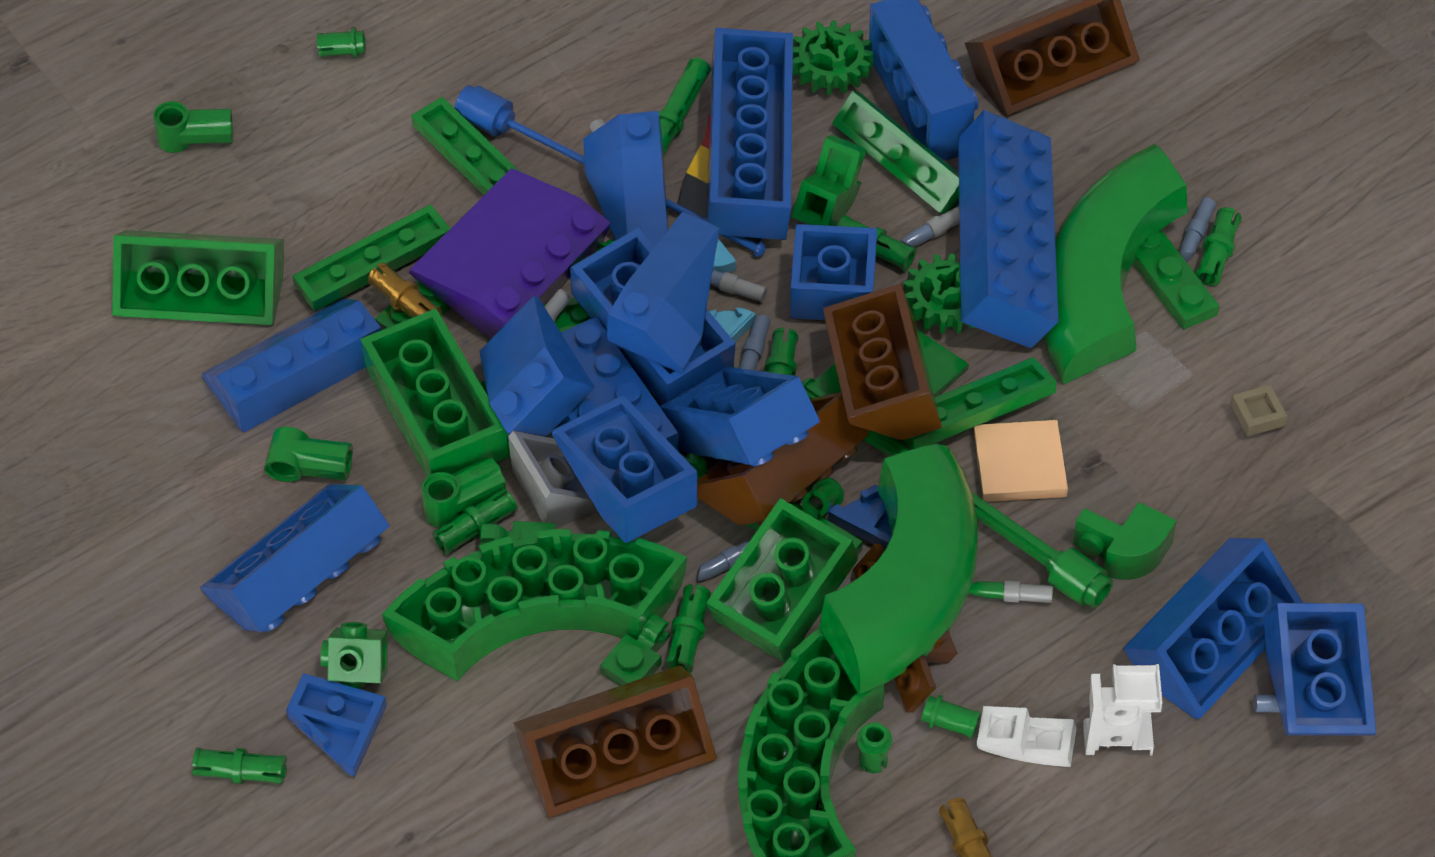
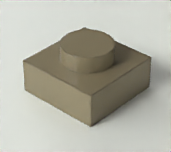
M1271 384L1232 395L1230 405L1247 437L1286 426L1288 416Z

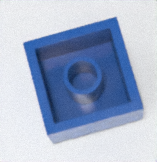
M796 224L791 277L790 318L825 320L823 308L874 292L877 228Z

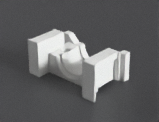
M1113 664V687H1101L1100 674H1091L1090 718L1083 720L1085 755H1094L1095 750H1099V746H1107V748L1109 746H1132V750H1150V756H1152L1154 742L1151 712H1161L1163 704L1159 664L1116 666V664Z

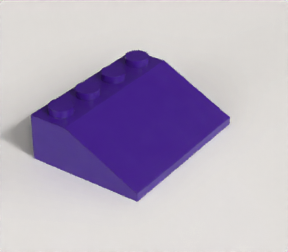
M511 168L409 270V274L491 340L533 296L539 297L543 305L546 304L556 291L561 289L571 278V267L597 251L596 246L598 243L604 242L611 222L581 198Z

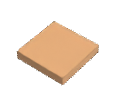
M1057 420L980 424L974 427L973 436L981 495L984 501L997 502L1067 497L1068 486Z

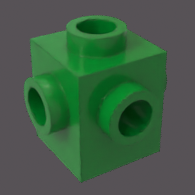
M345 622L341 624V628L336 627L328 640H323L321 646V666L328 667V681H340V684L362 688L366 686V683H381L387 674L388 630L367 629V624L362 622Z

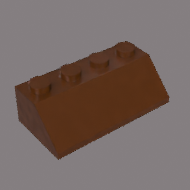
M1068 0L965 42L976 79L1004 115H1010L1140 61L1120 0Z
M902 283L823 308L849 423L899 440H905L942 428L915 319Z
M842 392L810 399L820 422L808 429L809 435L806 438L791 445H782L773 451L774 457L758 466L738 462L733 463L732 461L722 459L697 479V498L739 526L756 522L761 526L780 498L790 504L803 498L807 493L806 487L829 476L833 472L831 466L836 462L845 460L855 454L858 450L856 445L866 438L869 433L867 429L849 423Z
M681 665L513 723L526 766L548 818L717 759L694 677Z

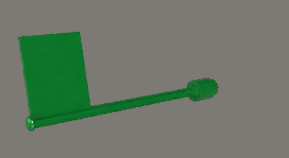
M917 329L934 397H937L968 370L969 363ZM835 364L816 380L807 378L802 381L809 399L842 392ZM867 430L869 435L863 439L888 457L911 450L893 437ZM972 492L977 519L1046 566L1047 572H1049V584L1081 606L1088 605L1095 609L1103 603L1113 587V580L1107 576V570L1075 548H1069L1065 552L1062 550L1056 551Z

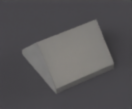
M512 431L508 436L512 471L544 523H556L557 529L597 511L554 438Z

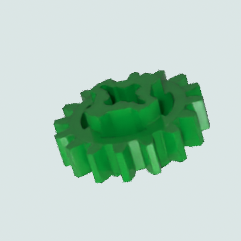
M832 20L829 27H824L820 21L816 22V30L814 31L804 27L802 29V37L794 36L792 75H799L800 85L811 82V91L813 92L819 90L820 87L826 88L827 95L832 94L833 88H839L843 94L847 93V85L849 84L859 88L861 86V78L868 79L870 67H873L871 41L863 40L864 31L862 30L852 33L850 23H846L842 28L837 27L836 20Z
M950 253L948 260L943 261L938 254H934L933 263L930 264L923 259L919 260L918 270L909 269L908 278L904 281L903 286L915 321L923 318L924 329L926 330L930 329L933 325L939 326L940 334H944L947 327H953L954 331L960 334L962 325L966 324L961 322L960 262H956V257L953 253ZM966 324L967 326H969V327L972 328V329L975 328L974 326H971V325Z

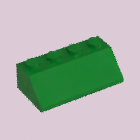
M124 230L113 235L112 316L274 325L283 283L284 239Z

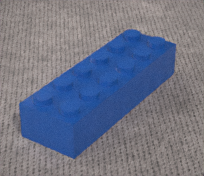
M715 27L711 68L707 222L720 227L719 235L782 240L787 238L791 212L793 33Z
M983 110L958 138L961 322L1032 348L1059 322L1051 137Z

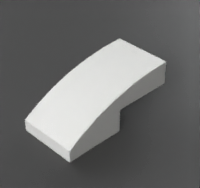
M983 706L977 747L980 750L1014 760L1071 767L1077 728L1074 719L1032 718L1029 716L1027 708Z

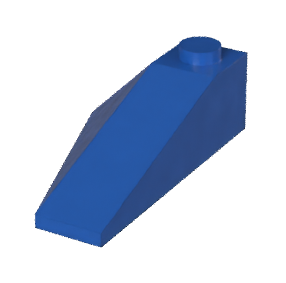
M659 112L619 114L583 139L586 178L595 193L604 217L611 222L610 229L614 240L616 241L639 228L655 247L669 230L663 137Z
M685 212L680 214L628 280L609 311L607 341L683 374L702 340L720 227Z

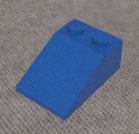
M533 296L479 351L489 404L509 435L512 431L546 437L595 388L543 303L536 296Z
M624 395L552 430L553 438L600 516L625 543L697 507V471Z
M1277 603L1265 615L1263 621L1267 663L1286 736H1374L1376 734L1364 604Z

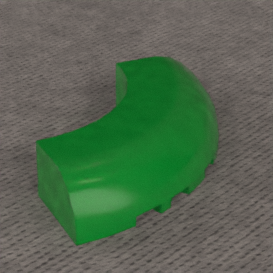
M1152 144L1129 156L1108 170L1092 184L1074 204L1056 234L1059 322L1044 336L1052 365L1063 385L1137 351L1135 324L1128 313L1123 299V288L1135 260V254L1145 240L1149 241L1162 228L1188 213L1187 185L1164 151L1156 144Z
M932 444L921 446L883 459L877 491L889 517L892 538L884 553L866 573L845 587L825 595L819 627L858 694L889 682L904 673L906 667L921 655L927 656L934 649L938 639L946 631H949L957 620L970 591L975 575L978 554L977 515L972 492L965 473L954 452L946 445Z
M549 529L537 531L538 536L524 537L512 540V537L508 536L479 545V551L459 560L453 557L443 562L444 567L425 580L419 578L403 591L382 613V618L388 631L403 648L422 662L458 682L473 665L492 651L509 642L541 632L585 630L604 633L621 639L625 634H628L637 640L647 620L654 613L663 618L674 602L686 573L687 557L663 545L641 538L625 543L621 538L612 537L610 531L597 530L596 535L571 533V529Z
M820 628L810 634L791 651V657L777 673L773 672L767 681V688L758 703H755L746 725L739 759L738 789L743 827L754 857L856 856V848L845 834L836 815L830 797V783L836 763L847 742L868 719L883 709L885 684L858 694Z

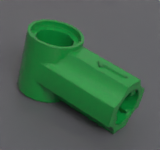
M167 101L158 105L154 110L153 118L157 143L166 152H182L191 144L232 143L233 141L232 109L188 110L180 102Z
M279 427L273 432L264 471L269 477L281 482H295L300 479L301 475L346 481L352 469V443L313 439L297 428Z
M486 457L453 474L437 472L426 477L422 483L423 516L426 522L431 526L440 528L460 516L465 507L469 505L474 506L488 499L500 489H506V481L499 465L493 458L489 459Z

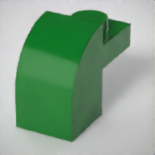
M834 135L826 137L815 174L801 182L791 217L809 225L837 226L840 219L847 214L853 205L862 182L858 181V176L867 149Z
M1140 502L1137 503L1123 526L1084 508L1076 519L1073 544L1080 547L1088 555L1099 556L1105 559L1104 569L1107 570L1108 577L1119 580L1137 579L1151 573L1161 563L1173 544L1177 520Z

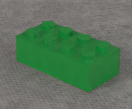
M436 308L360 339L365 369L426 477L437 472L453 474L486 457L489 459L493 458L495 462L510 457L507 432L489 404L485 390Z

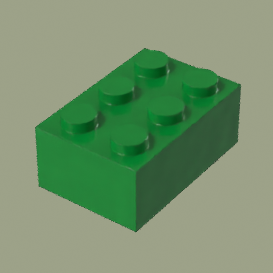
M780 498L707 601V606L714 621L785 664L791 657V651L801 643L821 614L825 595L839 588L858 561L853 540Z

